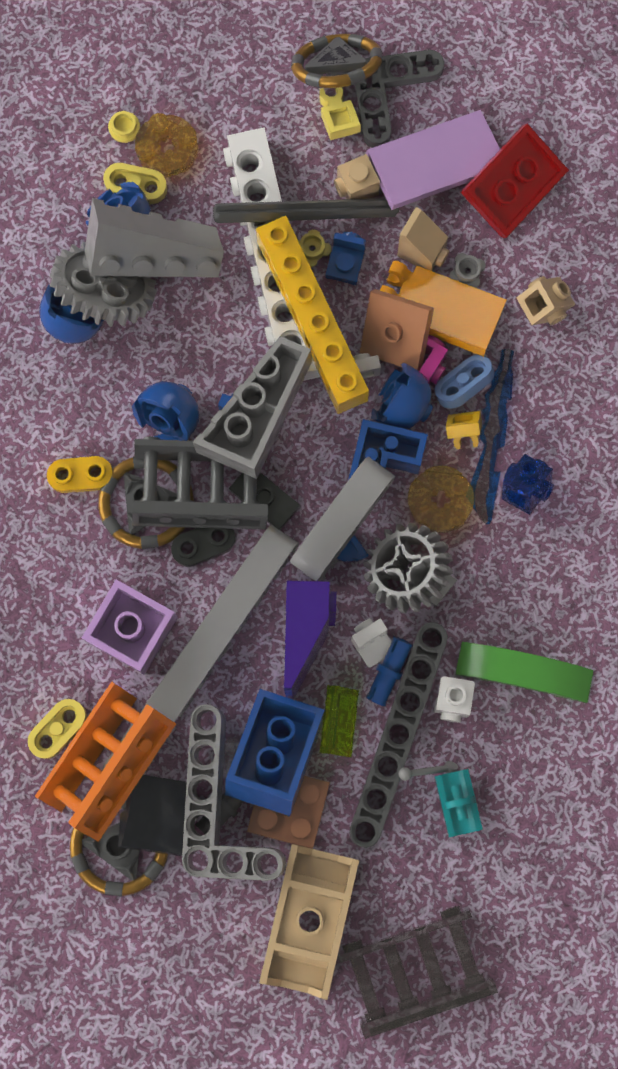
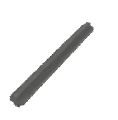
M386 198L217 203L213 208V218L216 223L269 222L285 215L289 221L395 217L399 213V208L391 210Z

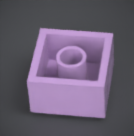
M116 579L84 632L82 639L145 675L178 617L174 611Z

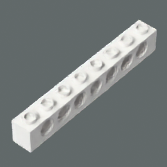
M265 128L227 135L228 147L223 148L226 166H233L235 177L230 178L233 196H240L241 203L255 202L249 199L255 193L265 196L263 200L258 202L282 201ZM248 164H254L258 167L252 172L242 169ZM241 222L240 226L247 225L249 236L243 237L247 256L254 255L256 266L250 267L254 286L261 285L263 296L257 297L261 316L268 315L270 326L264 327L268 346H272L281 336L306 347L293 319L289 322H281L276 318L281 312L290 313L281 292H275L269 288L276 281L266 260L263 259L256 236V227L263 222ZM313 360L303 381L320 377Z

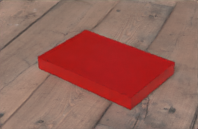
M527 123L522 125L460 193L504 239L515 230L569 169Z

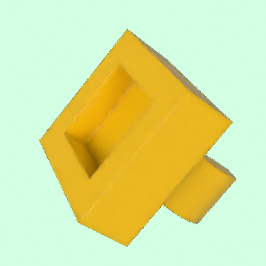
M473 411L448 415L446 422L447 439L454 438L453 444L456 449H461L462 437H470L473 441V448L478 447L482 427L481 412Z

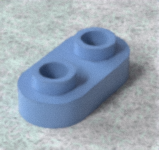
M473 355L441 378L435 386V395L439 404L448 409L460 407L490 384L495 374L490 359L486 356Z

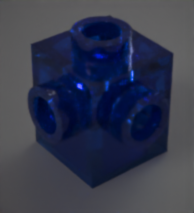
M524 454L517 464L513 462L508 467L504 475L502 500L530 515L541 500L545 502L550 497L554 489V484L552 483L553 469L544 461Z

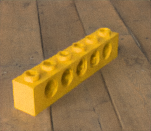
M285 215L256 228L257 243L306 347L311 349L312 360L337 414L367 402L369 389L287 216Z

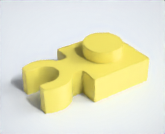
M342 87L335 88V96L326 95L324 88H321L319 91L320 103L323 106L321 108V117L330 140L361 132V124L352 101L343 102Z

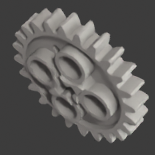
M82 242L81 248L72 244L69 251L63 249L61 255L56 256L50 273V278H52L50 287L55 288V297H62V306H72L71 314L80 311L83 313L82 320L85 321L91 316L94 317L96 325H99L101 320H106L109 327H112L115 320L122 326L126 325L127 319L132 323H136L138 316L145 318L147 311L151 310L157 292L154 289L156 280L150 279L151 277L90 276L85 254L86 242Z

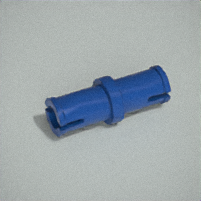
M393 636L383 662H379L376 667L378 673L369 693L366 695L367 699L378 705L386 706L396 680H400L403 675L401 669L413 644Z

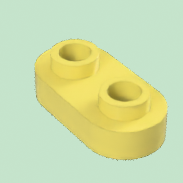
M114 163L104 172L103 180L107 190L111 189L113 193H117L122 189L115 184L116 180L124 178L126 182L137 184L146 195L150 204L159 203L167 194L165 177L157 170L126 163ZM149 185L157 186V190L153 193L147 192L146 188Z
M73 699L59 701L30 732L28 747L32 754L43 759H50L58 755L74 738L87 719V713L83 705ZM70 710L74 711L76 714L75 720L72 723H66L64 720L65 713ZM49 735L52 738V745L49 748H43L41 746V739Z

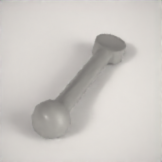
M447 761L445 765L413 770L403 767L399 770L398 775L401 780L407 781L413 776L456 772L458 765L452 761Z

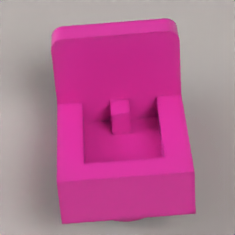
M432 335L428 336L425 351L429 356L419 372L427 378L429 383L437 384L446 369L442 364L446 359L448 349L444 347L445 345L441 340Z

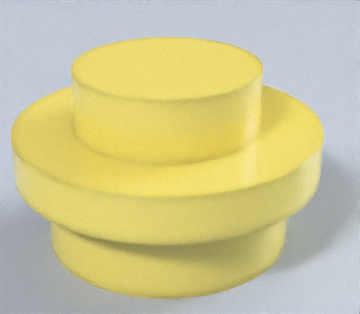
M119 111L109 121V133L118 142H131L140 133L139 120L133 113Z

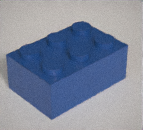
M259 689L226 777L225 795L291 816L322 727L325 709Z

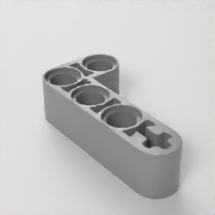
M369 456L366 457L297 549L290 563L312 580L324 581L328 570L334 568L338 561L337 557L380 501L396 476Z

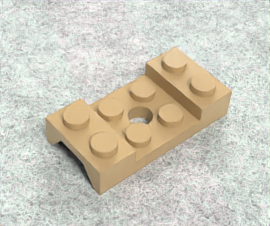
M295 844L291 845L260 977V984L280 986L328 1000L359 860ZM314 911L318 914L320 924L316 930L306 931L300 926L299 919L302 913Z

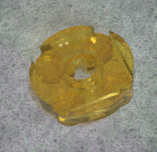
M163 113L152 115L150 120L141 126L135 138V151L142 167L157 170L165 178L188 171L195 163L199 151L195 129L186 120L175 115H165ZM167 139L172 140V145L175 149H168L165 153L161 152L162 148L159 143L161 141L166 142Z
M433 466L426 469L424 473L420 474L411 483L408 491L409 510L415 522L421 526H427L431 532H451L461 528L470 517L474 506V491L470 482L457 469L449 466ZM439 491H444L445 497L451 498L450 503H445L443 508L437 507V503L431 501L432 497L438 496Z

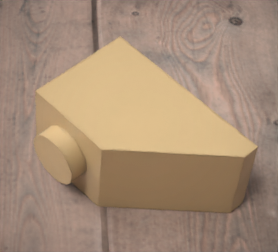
M416 207L400 233L397 256L415 266H420L430 271H433L435 266L441 268L450 250L446 249L448 236L421 209Z

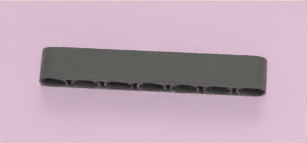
M426 623L420 628L410 652L350 826V838L359 847L368 848L375 845L381 836L400 781L399 770L405 766L447 643V632L438 623ZM427 631L436 632L440 637V645L434 648L426 646L423 643L422 635ZM418 662L426 664L430 671L429 677L422 680L415 678L411 672L413 664ZM413 694L416 696L419 706L415 711L409 712L401 707L400 698L403 695ZM398 725L406 729L408 733L406 742L402 744L392 742L389 737V730L393 726ZM388 757L395 761L397 770L393 776H383L379 772L378 762L382 758ZM376 789L384 793L386 802L381 809H372L367 804V794L371 790ZM361 822H368L374 827V837L369 842H361L355 835V828Z

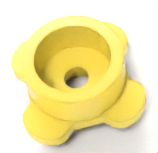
M317 230L308 231L301 240H298L310 267L316 266L317 261L323 256L331 254V245L325 243L324 238ZM310 246H314L315 250L311 251L309 249Z

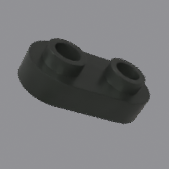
M228 528L192 529L178 535L174 539L171 546L172 556L182 566L192 567L229 552L236 541L235 532L233 529ZM220 531L225 534L221 542H215L212 539L215 532ZM188 543L194 546L193 552L184 554L182 547Z

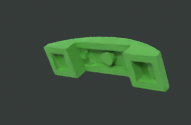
M462 642L455 675L487 682H497L587 703L594 670L525 652Z

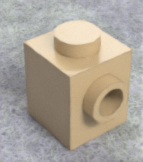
M367 154L337 166V179L334 180V184L341 198L371 199L379 196L380 181Z

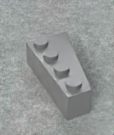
M92 198L85 244V254L90 276L219 277L224 250L216 227L179 218L176 221L164 219L162 214L149 212V215L132 211V207L119 204L118 207L105 205L104 200Z

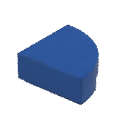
M354 535L337 559H340L339 561L342 560V562H358L368 558L369 555Z

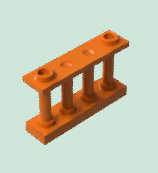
M113 682L105 690L35 795L37 799L60 812L63 811L65 806H68L75 812L68 823L98 842L176 726L175 722L146 704L141 713L134 709L132 706L137 698ZM123 719H126L133 726L121 742L113 734ZM107 748L114 754L103 771H101L93 764L103 749ZM86 776L94 784L82 800L74 793Z

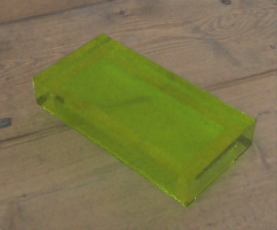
M327 685L320 753L352 758L359 690Z

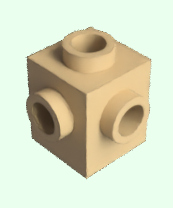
M545 276L539 277L528 285L529 288L516 297L531 325L542 323L554 325L567 317L566 311L575 305L571 297L570 288L560 277L546 279Z

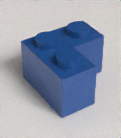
M363 419L348 480L368 456L385 469L388 467L419 474L428 434Z

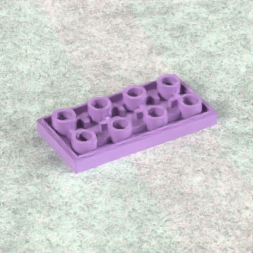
M481 110L370 148L366 151V154L379 178L380 187L391 210L470 182L495 156L500 148Z

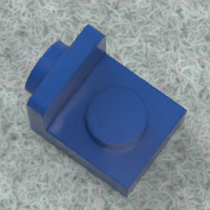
M353 232L335 233L325 278L357 285L366 250V240Z

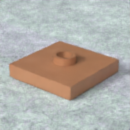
M377 289L371 291L359 353H369L370 357L378 355L379 360L402 367L400 364L406 363L420 371L423 366L434 308Z

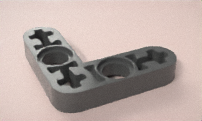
M423 50L383 56L382 64L372 75V87L367 88L366 79L354 84L364 142L369 147L373 148L385 144L391 139V123L385 88L426 83L439 79L444 69V59L439 52ZM365 58L366 64L370 61V58ZM427 60H431V63L436 65L434 71H428L427 67H423ZM416 61L417 74L413 75L412 62ZM401 64L407 68L408 72L403 77H395L391 74L390 68L393 65ZM375 97L381 102V106L377 110L370 111L364 107L363 103L367 98ZM378 118L379 130L383 132L380 139H375L374 134H369L373 131L372 119Z

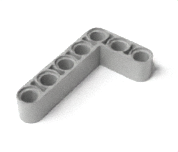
M208 704L200 705L192 712L190 719L182 850L183 868L188 874L195 877L274 880L284 873L287 865L286 858L280 850L268 847L219 845L226 717L223 711L215 706ZM212 711L216 715V725L210 730H204L201 726V717L204 713ZM204 746L212 747L215 754L213 761L208 765H203L198 756L199 751ZM203 780L210 782L213 790L211 796L206 800L199 798L196 791L198 784ZM201 815H205L211 825L210 830L205 835L197 833L194 826L195 820ZM198 850L205 852L208 856V865L204 870H198L192 862L193 855ZM232 852L238 853L243 859V866L238 872L231 871L226 863L227 857ZM266 854L273 855L278 861V868L273 874L265 873L261 868V859Z

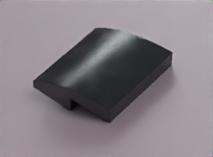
M143 775L126 800V810L120 813L118 847L182 856L187 782Z

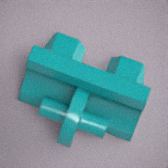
M469 769L434 776L448 837L483 830Z

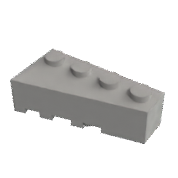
M280 336L253 368V372L246 381L240 384L234 391L232 398L223 409L219 410L211 419V423L204 432L200 433L193 441L196 453L257 479L312 363L311 349Z

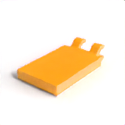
M393 261L386 282L392 286L401 287L400 292L397 294L393 288L382 285L380 291L433 307L434 311L429 335L484 357L507 299L420 266H416L414 272H411L402 262Z

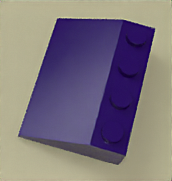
M287 581L284 691L287 698H295L328 636L329 626H335L337 591H330V582Z

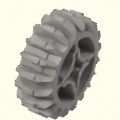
M409 522L405 529L402 524H396L395 533L389 529H384L386 538L384 540L378 537L374 538V542L378 545L375 550L372 548L367 549V553L372 557V560L363 562L364 567L370 570L363 575L367 582H371L367 587L368 591L376 594L375 600L380 604L385 603L386 607L390 610H395L397 607L401 613H407L409 607L414 612H419L421 602L427 607H432L430 597L434 595L438 599L442 598V594L438 590L440 586L450 587L449 582L444 579V576L453 574V569L447 566L448 563L453 561L452 556L449 553H445L449 549L448 545L444 541H440L441 536L437 532L430 533V529L425 525L418 529L415 523ZM410 545L425 546L430 555H415L410 549ZM411 562L412 567H408L410 570L404 573V569H408L406 566ZM425 574H427L426 578H425V579L423 580V582L420 584V581H421L422 577H423ZM387 580H401L406 591L391 590Z

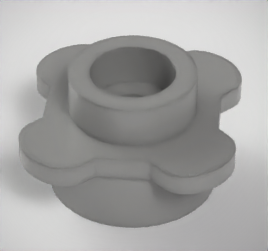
M458 254L455 257V268L450 272L449 278L477 288L480 285V273L486 267L485 262L472 255ZM468 268L471 272L465 273L464 270Z

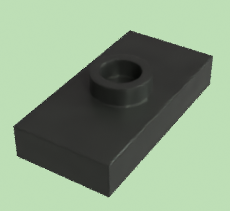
M260 472L257 478V502L268 504L267 522L281 530L300 508V504ZM241 473L229 487V491L241 501H244V473Z

